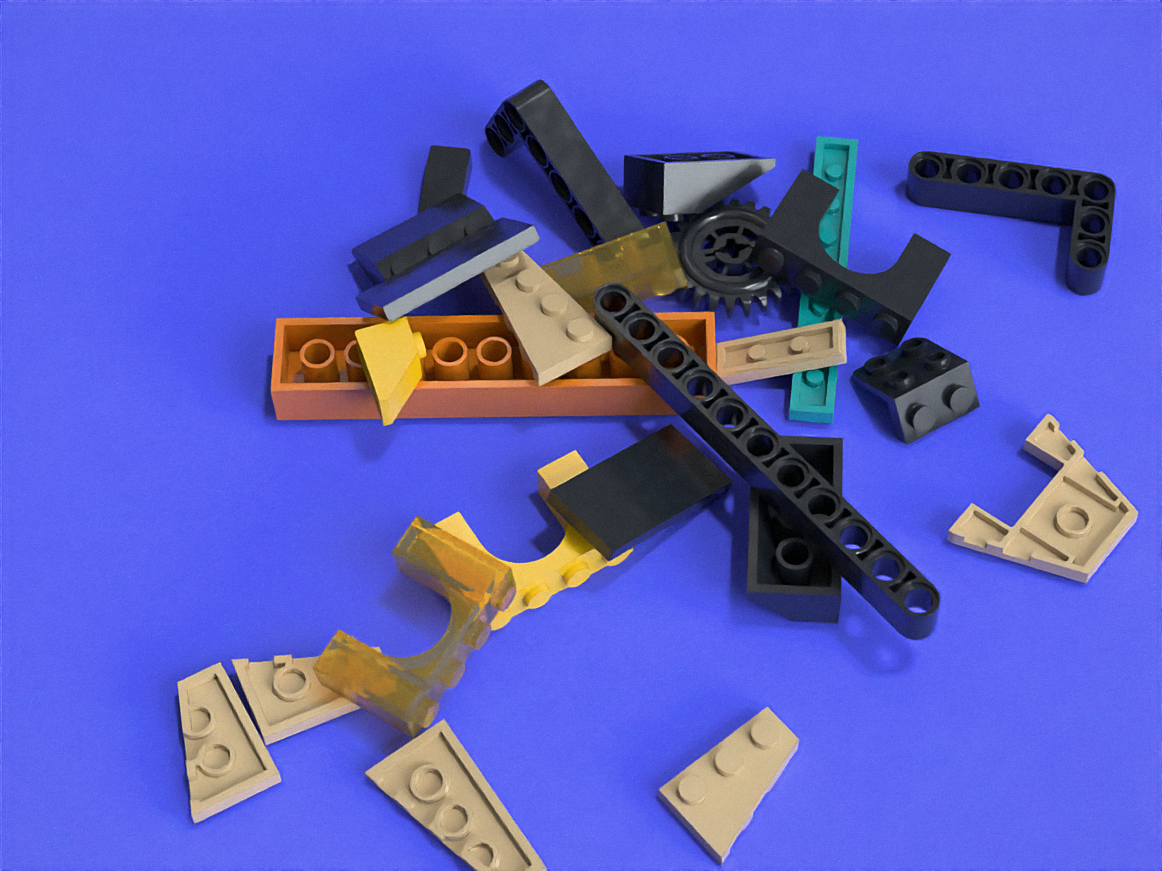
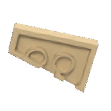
M380 647L324 651L317 657L292 659L291 654L274 656L272 661L250 663L248 658L232 660L234 670L265 745L398 693L397 685Z
M221 662L177 682L186 749L187 777L191 796V815L194 824L282 781L276 765Z
M767 706L659 788V799L715 860L722 865L730 853L731 846L753 818V813L765 794L770 792L798 749L799 739Z

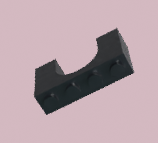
M802 169L763 228L747 260L758 265L764 271L772 273L791 284L802 293L810 295L836 310L840 315L848 317L874 332L877 336L898 346L949 260L951 253L914 233L898 261L884 272L864 274L841 266L825 251L819 237V226L830 210L839 189Z

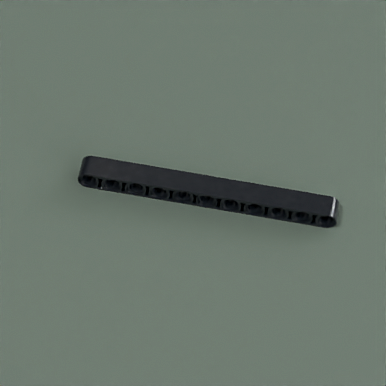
M617 283L601 286L593 297L594 319L612 336V349L900 635L911 640H923L929 637L935 631L941 601L937 588L630 289ZM724 425H734L735 427H725ZM754 454H763V455H766V456H765V457H757V456H753V455H754ZM784 484H794L796 487H786ZM815 514H824V515H827L828 517H827V518H819V517H815L814 515H815ZM853 544L859 546L860 548L850 549L845 547V545ZM884 575L893 580L883 581L878 579L877 576ZM918 607L922 608L926 612L915 613L909 610L908 608Z

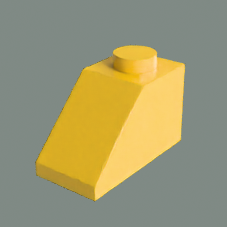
M406 316L395 319L392 322L388 321L354 331L358 356L383 426L392 424L422 377L420 358L427 357L421 333L419 331L412 333Z

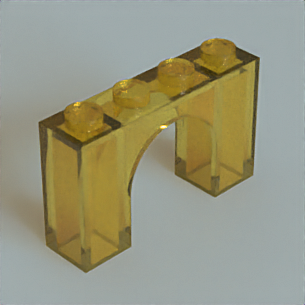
M419 516L415 517L391 554L398 571L436 591L450 603L451 619L443 637L432 648L421 654L411 657H392L376 651L338 629L312 667L321 685L412 738H415L421 727L427 728L433 722L439 711V700L447 688L453 689L459 683L466 667L464 662L473 649L479 650L485 644L491 631L490 623L499 610L504 612L510 606L517 590L510 566Z

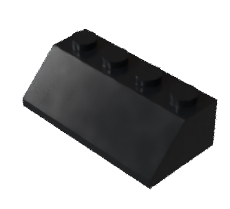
M781 436L842 495L843 438ZM754 454L753 456L765 457L766 455ZM784 484L786 487H796L794 484ZM750 486L747 597L792 622L838 623L842 576ZM815 514V515H814L815 517H819V518H827V517H828L827 515H824V514Z

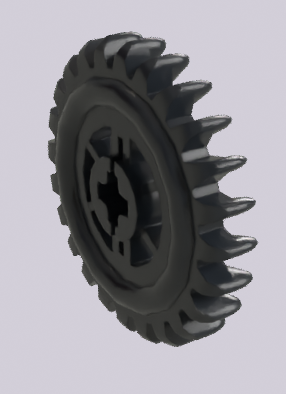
M732 199L729 205H725L721 200L715 204L714 208L709 207L699 214H684V221H677L673 224V232L665 237L666 247L662 250V259L665 262L663 271L665 276H670L669 285L672 290L682 284L679 292L681 301H685L688 295L694 293V310H698L700 305L707 300L709 301V312L715 313L720 304H723L726 309L727 318L731 319L735 306L740 305L745 317L748 318L750 316L751 303L755 302L761 312L765 313L767 310V296L772 298L776 305H780L782 299L780 288L786 294L792 293L793 286L772 273L764 271L759 266L757 268L753 267L751 261L747 260L760 233L771 218V208L763 206L757 210L755 209V202L748 201L745 206H740L738 199ZM745 236L750 237L754 241L750 242ZM710 241L713 248L703 250L705 244Z

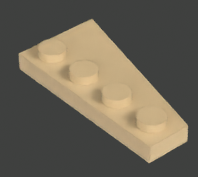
M523 250L479 274L495 305H499L508 330L514 333L525 362L528 361L533 369V377L539 387L612 349V336Z
M445 719L364 772L372 783L474 871H548Z

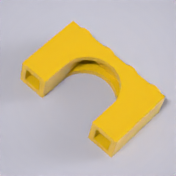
M576 450L537 470L539 495L565 531L562 542L546 557L528 563H512L493 556L482 546L459 512L419 532L422 556L477 636L488 630L494 631L504 627L515 615L528 608L536 609L541 607L552 595L567 587L572 588L581 585L591 574L607 565L615 566L620 564L633 552V548L608 562L546 502L551 489L589 469Z

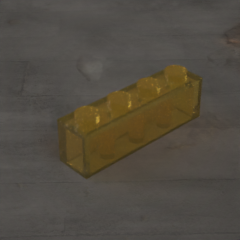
M666 221L540 266L588 314H594V294L605 284H622L630 289L641 301L656 296L668 295L676 289L688 285L676 245Z

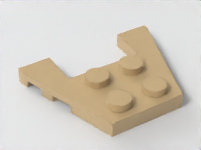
M1047 414L1026 438L1024 450L1059 471L1013 527H1009L971 503L948 530L947 540L956 545L1087 583L1134 525L1139 512L1103 471L1098 473L1083 456L1084 450L1075 440L1070 442L1059 430L1060 423L1052 415Z

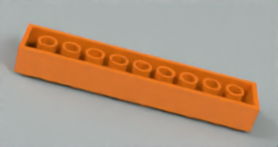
M714 312L654 313L716 373ZM503 315L406 316L412 333L417 331L421 333L427 357L420 358L422 377L396 419L678 415L613 349L539 387L533 377V369L528 361L525 362L519 350V343L514 333L508 330ZM380 317L276 318L271 395L277 420L381 419L358 356L354 331L388 321Z

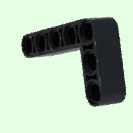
M539 79L503 100L484 129L486 138L495 153L504 158L521 147L526 146L602 262L611 272L619 273L651 253L653 246L645 228L549 85Z
M921 151L910 158L905 188L909 201L923 207L1070 226L1065 284L1069 290L1082 296L1095 294L1101 289L1109 260L1116 195L1115 183L1111 178L1095 172L934 151Z

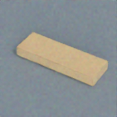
M842 319L716 343V373L727 385L847 363L846 327Z

